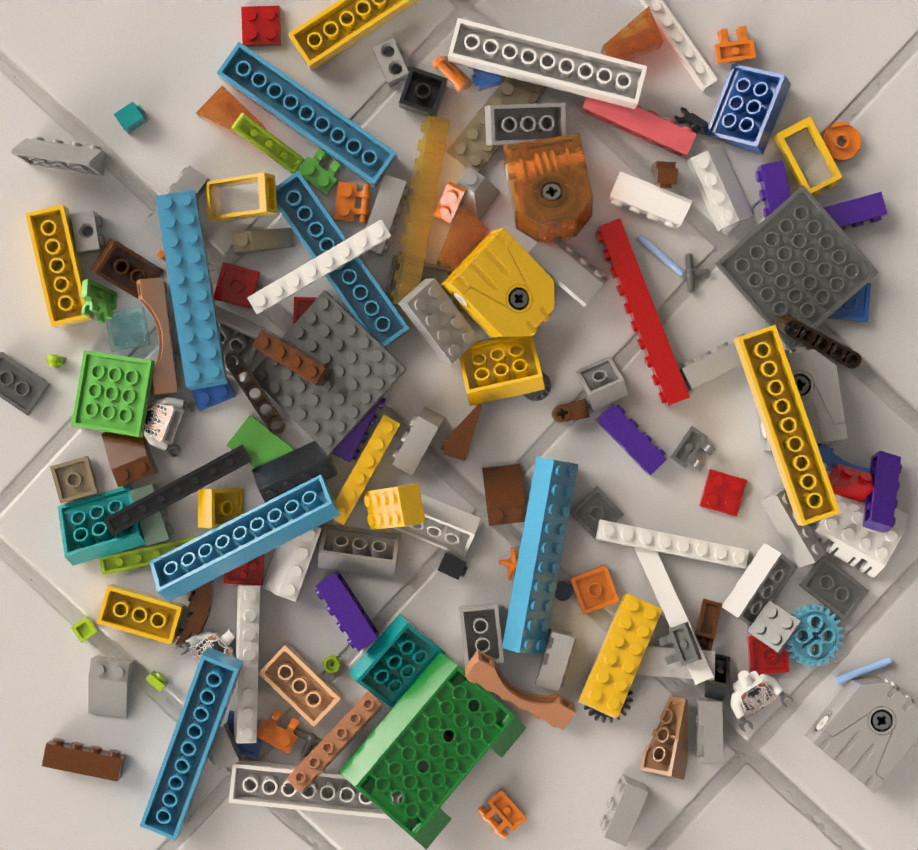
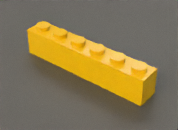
M383 415L335 500L341 514L334 518L337 522L343 525L346 524L401 426L399 422L386 415Z

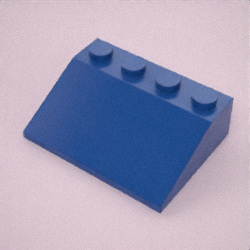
M732 64L705 135L740 149L763 155L791 86L786 75Z

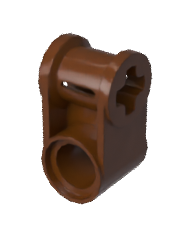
M586 399L558 405L552 410V418L556 422L575 421L590 417ZM559 408H561V411H565L563 419H561L560 416H557Z

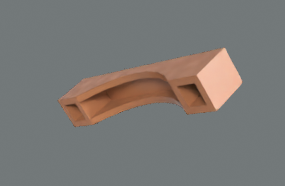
M163 277L139 279L136 281L138 299L152 316L159 336V352L152 375L151 396L176 393L180 387V382L175 374L177 360L173 358L175 344L170 336L172 322L168 320L170 305L165 297L167 284L163 281Z
M479 650L476 651L465 666V674L470 682L478 683L488 692H494L503 700L516 704L519 709L531 712L538 719L542 718L552 727H558L563 730L576 714L574 703L559 694L538 695L517 688L501 674L494 658Z

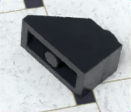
M715 654L714 680L705 681L704 697L723 701L730 688V657Z

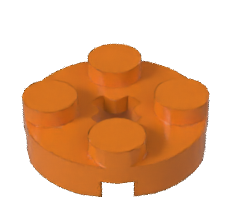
M847 122L835 123L823 133L822 139L835 161L849 160L860 149L861 135L856 128L854 129ZM839 137H841L842 140H846V143L843 144V147L837 144Z

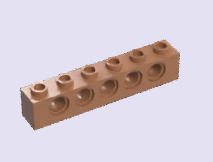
M367 692L286 778L287 781L302 795L382 709V704L371 693Z

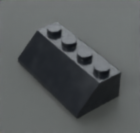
M315 441L252 469L258 490L265 503L319 475H322L325 480L338 475L330 454L328 455Z

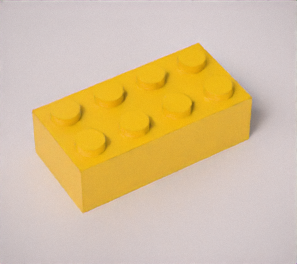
M419 483L364 492V504L368 511L367 522L371 529L405 527L426 522Z
M110 584L107 586L97 623L167 644H173L176 642L175 637L179 631L186 605L175 601L167 602L164 598Z

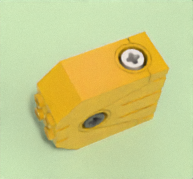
M504 227L491 231L440 285L489 337L533 336L539 330L538 326L541 322L544 323L551 317V312L554 309V280L514 240Z

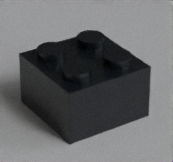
M411 66L399 100V107L436 120L448 85V78Z

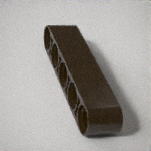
M783 315L778 319V329L789 337L848 368L855 369L861 364V355L846 345L790 315ZM791 322V326L787 329V325Z
M235 351L228 352L225 356L226 367L272 434H281L285 429L283 418L241 355ZM230 356H237L239 358L237 365L232 366L228 363ZM242 372H247L250 375L249 379L245 382L239 380V375ZM253 388L260 390V395L256 398L249 395L250 390ZM264 404L271 406V410L266 414L260 411L261 406ZM278 420L281 422V427L279 429H272L271 423Z

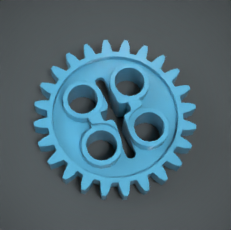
M804 604L803 609L797 607V613L791 612L790 614L800 620L802 624L788 642L789 646L785 650L792 652L790 657L796 658L795 662H802V665L815 667L816 664L823 666V662L830 663L828 657L835 659L836 657L833 652H840L837 645H843L839 641V638L844 637V635L839 634L843 627L837 626L840 620L834 619L836 614L830 613V609L824 608L823 605L816 606V604H810L809 607V605ZM814 617V618H815V624L812 626V625H811V620H812V618ZM802 631V637L799 640L798 633ZM827 631V638L824 639V633ZM812 645L815 646V650L813 653H811Z

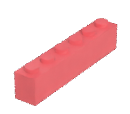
M587 97L581 109V112L684 159L688 155L697 135L693 133L691 128L686 126L682 128L669 118L662 119L654 111L648 110L647 112L641 109L640 105H637L635 109Z

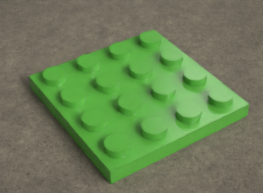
M84 350L71 426L143 438L155 361Z

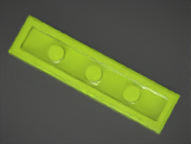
M241 113L231 128L291 174L296 172L304 160L303 157L245 113Z

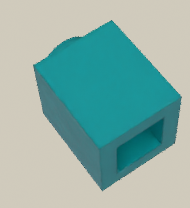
M133 101L114 113V116L128 134L147 122L144 117L146 112L141 105L137 106Z

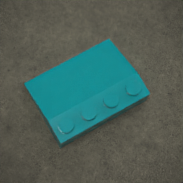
M131 485L57 506L64 557L72 566L146 544L139 522L113 536L104 521V518L133 503L130 491L133 490Z
M399 613L349 672L358 684L393 708L439 652L444 655L446 652Z

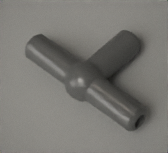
M688 253L685 255L687 291L694 292V276H708L709 269H694L693 254Z
M296 728L293 733L306 740L301 752L303 757L309 755L313 744L318 745L323 740L315 734H310L299 728Z

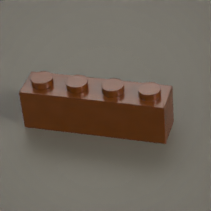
M261 329L252 345L257 350L317 386H324L333 370L271 331Z
M53 738V740L46 743L42 761L43 767L112 781H118L122 777L126 755L121 754L119 750L111 749L110 751H105L100 746L85 747L80 742L65 743V740L60 738Z

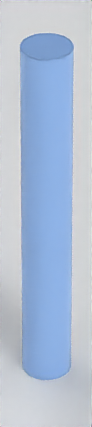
M640 234L636 239L677 275L681 276L685 270Z
M889 657L835 678L837 683L840 684L893 665Z

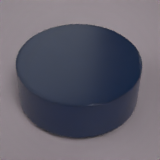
M564 581L558 582L555 597L560 601L568 600L573 593L571 585Z

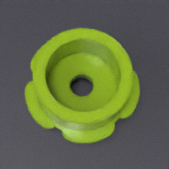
M48 354V359H45L46 362H49L48 366L60 368V365H64V357L60 355Z
M329 655L323 661L324 670L327 673L334 674L339 672L340 666H342L341 659L337 658L336 655Z

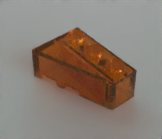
M647 7L606 42L601 49V54L629 61L661 48L664 41L650 7Z
M223 86L196 112L200 119L225 129L242 139L244 138L231 129L241 113H245L266 129Z
M460 204L436 263L448 275L476 248L489 230L487 226Z

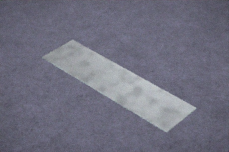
M647 646L636 675L693 679L687 665L682 666L680 661L667 665L665 657L676 654L675 648ZM702 650L711 672L715 676V651Z

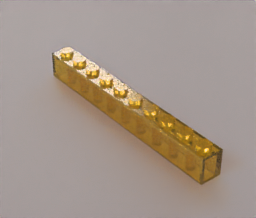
M427 115L426 121H422L421 132L424 133L423 140L419 139L417 151H420V156L415 159L414 169L417 170L416 177L412 176L410 187L414 188L413 195L408 197L407 207H410V212L405 214L404 225L407 228L406 233H402L400 244H403V251L398 253L397 263H400L399 271L395 270L394 282H397L396 290L392 289L390 300L393 301V306L400 307L398 303L422 281L450 119Z

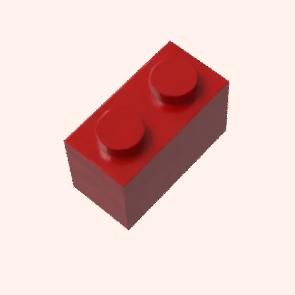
M837 463L828 474L833 492L839 496L863 502L874 489L872 474Z

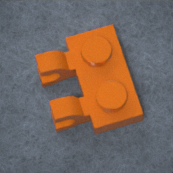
M740 26L736 29L738 41L729 42L727 29H720L717 32L720 43L714 45L717 65L756 58L754 39L747 38L746 26Z
M275 708L269 721L263 719L257 730V738L289 754L298 737L293 732L299 720L292 718L285 730L276 725L282 711Z

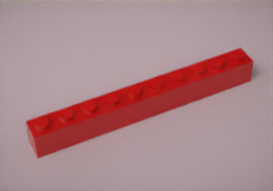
M619 218L597 228L598 232H596L597 240L604 246L603 255L605 260L611 264L612 268H609L612 278L617 279L618 286L616 288L620 297H624L625 304L623 306L627 315H631V327L634 333H638L640 338L637 342L640 349L644 350L647 356L644 357L647 367L652 369L653 375H651L654 385L659 387L660 393H658L661 403L670 406L690 398L621 219Z

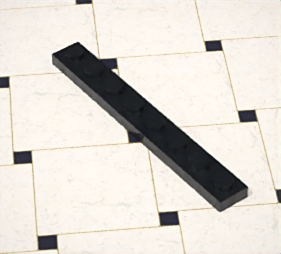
M242 444L104 518V521L114 536L252 461Z

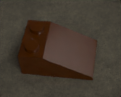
M111 237L90 269L137 299L136 281L139 279L160 278L164 271Z
M478 404L452 431L448 439H443L440 449L444 450L443 455L466 461L481 411V404Z
M112 432L102 433L111 471L118 487L127 486L159 473L144 434L142 438Z
M520 464L482 468L489 526L525 522L526 504Z

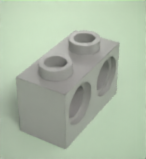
M394 38L373 47V53L389 87L407 79L411 67L408 61H404L401 56L404 52L399 42L395 43ZM386 50H393L394 54L391 57H386L384 52ZM395 67H400L402 69V72L400 74H394L392 73V69Z

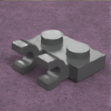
M691 426L670 458L684 468H687L690 464L698 471H701L705 464L694 458L695 454L699 449H702L708 455H712L716 448L705 442L708 436Z
M688 622L669 628L670 635L658 639L660 646L673 642L677 651L676 654L665 657L667 665L680 661L681 665L684 666L702 659Z

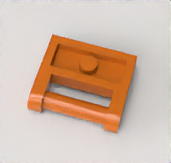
M438 56L432 62V65L438 68L455 85L454 88L458 92L462 89H469L473 84L455 63L448 62V56Z

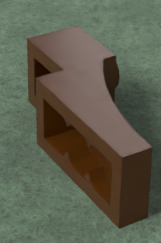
M656 161L652 164L651 172L654 173L655 185H660L661 189H672V186L677 185L678 168H676V162Z
M704 598L694 634L701 649L711 651L722 603Z

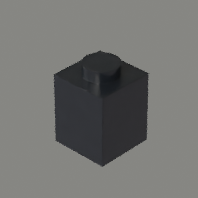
M445 552L437 570L459 580L460 576H465L468 567L465 566V560Z

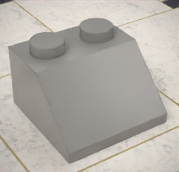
M611 357L575 371L593 411L629 396L624 379Z

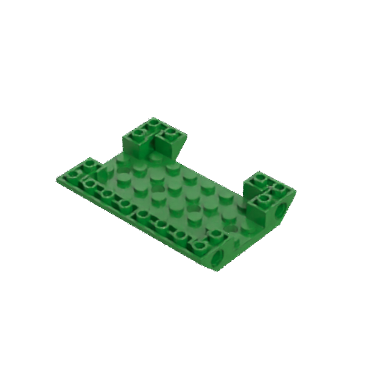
M439 652L338 772L427 850L452 819L441 809L445 801L489 748L502 758L526 727L481 685L470 682L461 667ZM471 700H476L479 704L476 711H471L468 707ZM447 730L453 732L454 736L451 741H445L443 738V734ZM420 761L428 763V769L425 772L418 770V763ZM401 792L402 800L398 803L393 802V793Z

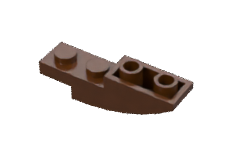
M214 580L200 586L196 592L193 591L188 598L190 602L188 608L194 610V612L190 611L186 617L185 622L187 624L184 629L181 628L175 638L178 640L175 645L186 642L192 633L199 635L203 631L213 603Z

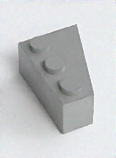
M696 698L695 757L701 764H724L723 735L725 733L723 716H725V705L720 700Z

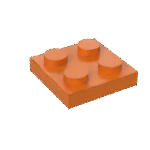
M606 564L570 578L583 614L619 602Z

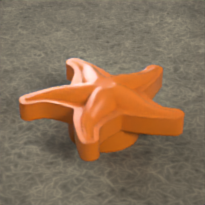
M514 547L510 548L512 553L509 559H503L498 562L500 565L504 564L508 567V580H511L512 576L516 573L519 555Z

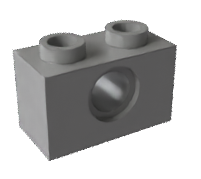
M95 211L71 214L77 253L84 255L102 252L106 241L104 234H101L100 227L103 226L101 216ZM92 228V236L86 237L87 229Z

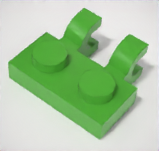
M319 148L314 158L311 159L307 156L297 171L327 196L338 182L335 175L342 166L334 160L328 171L323 169L320 164L327 157V154Z
M90 279L83 280L82 299L86 300V303L82 307V315L88 317L91 314L90 311L98 312L97 321L100 323H105V318L113 319L112 311L116 310L117 292Z

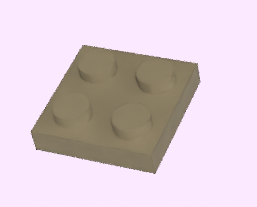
M89 456L50 466L60 503L99 493Z

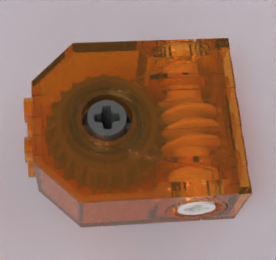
M580 133L503 145L504 168L516 229L537 242L545 243L556 239L567 240L577 236L592 217L593 194Z

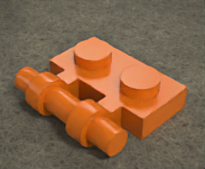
M338 181L334 220L354 223V215H359V223H367V216L370 213L368 209L369 199H371L372 195L370 192L371 185L363 184V190L360 192L357 191V183ZM356 198H361V208L359 209L355 208Z
M502 788L487 800V803L491 806L489 810L483 805L477 809L482 815L481 818L484 822L487 821L493 828L492 831L496 835L499 834L502 839L508 835L504 830L507 826L514 831L527 819V816ZM497 813L503 821L498 823L493 815Z

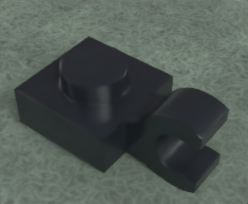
M684 107L680 108V111L685 114L684 117L674 116L677 123H688L689 128L697 134L700 132L704 135L708 130V122L694 113H689Z

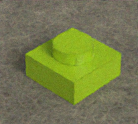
M86 616L70 627L81 643L99 632L89 616Z
M155 671L151 672L145 679L159 692L168 684L166 677L159 671L157 673Z

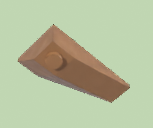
M669 697L660 716L661 721L657 729H654L651 734L653 736L652 740L643 751L640 771L684 780L688 762V700Z

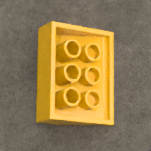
M533 336L501 337L474 343L459 357L470 406L545 390Z

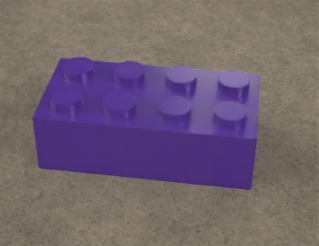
M339 570L316 585V594L321 600L324 599L328 605L326 606L327 611L331 616L335 615L338 620L337 626L342 633L346 632L349 637L347 641L353 649L356 648L360 651L378 639L379 631Z

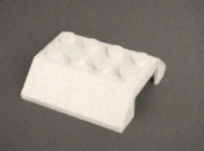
M834 494L840 513L820 520L818 525L811 529L821 546L828 539L831 540L826 552L832 553L833 556L845 563L849 562V565L852 567L863 558L864 562L860 565L859 570L863 573L866 571V575L874 578L886 566L903 536L908 514L896 508L894 527L885 533L862 527L866 499L863 502H859Z

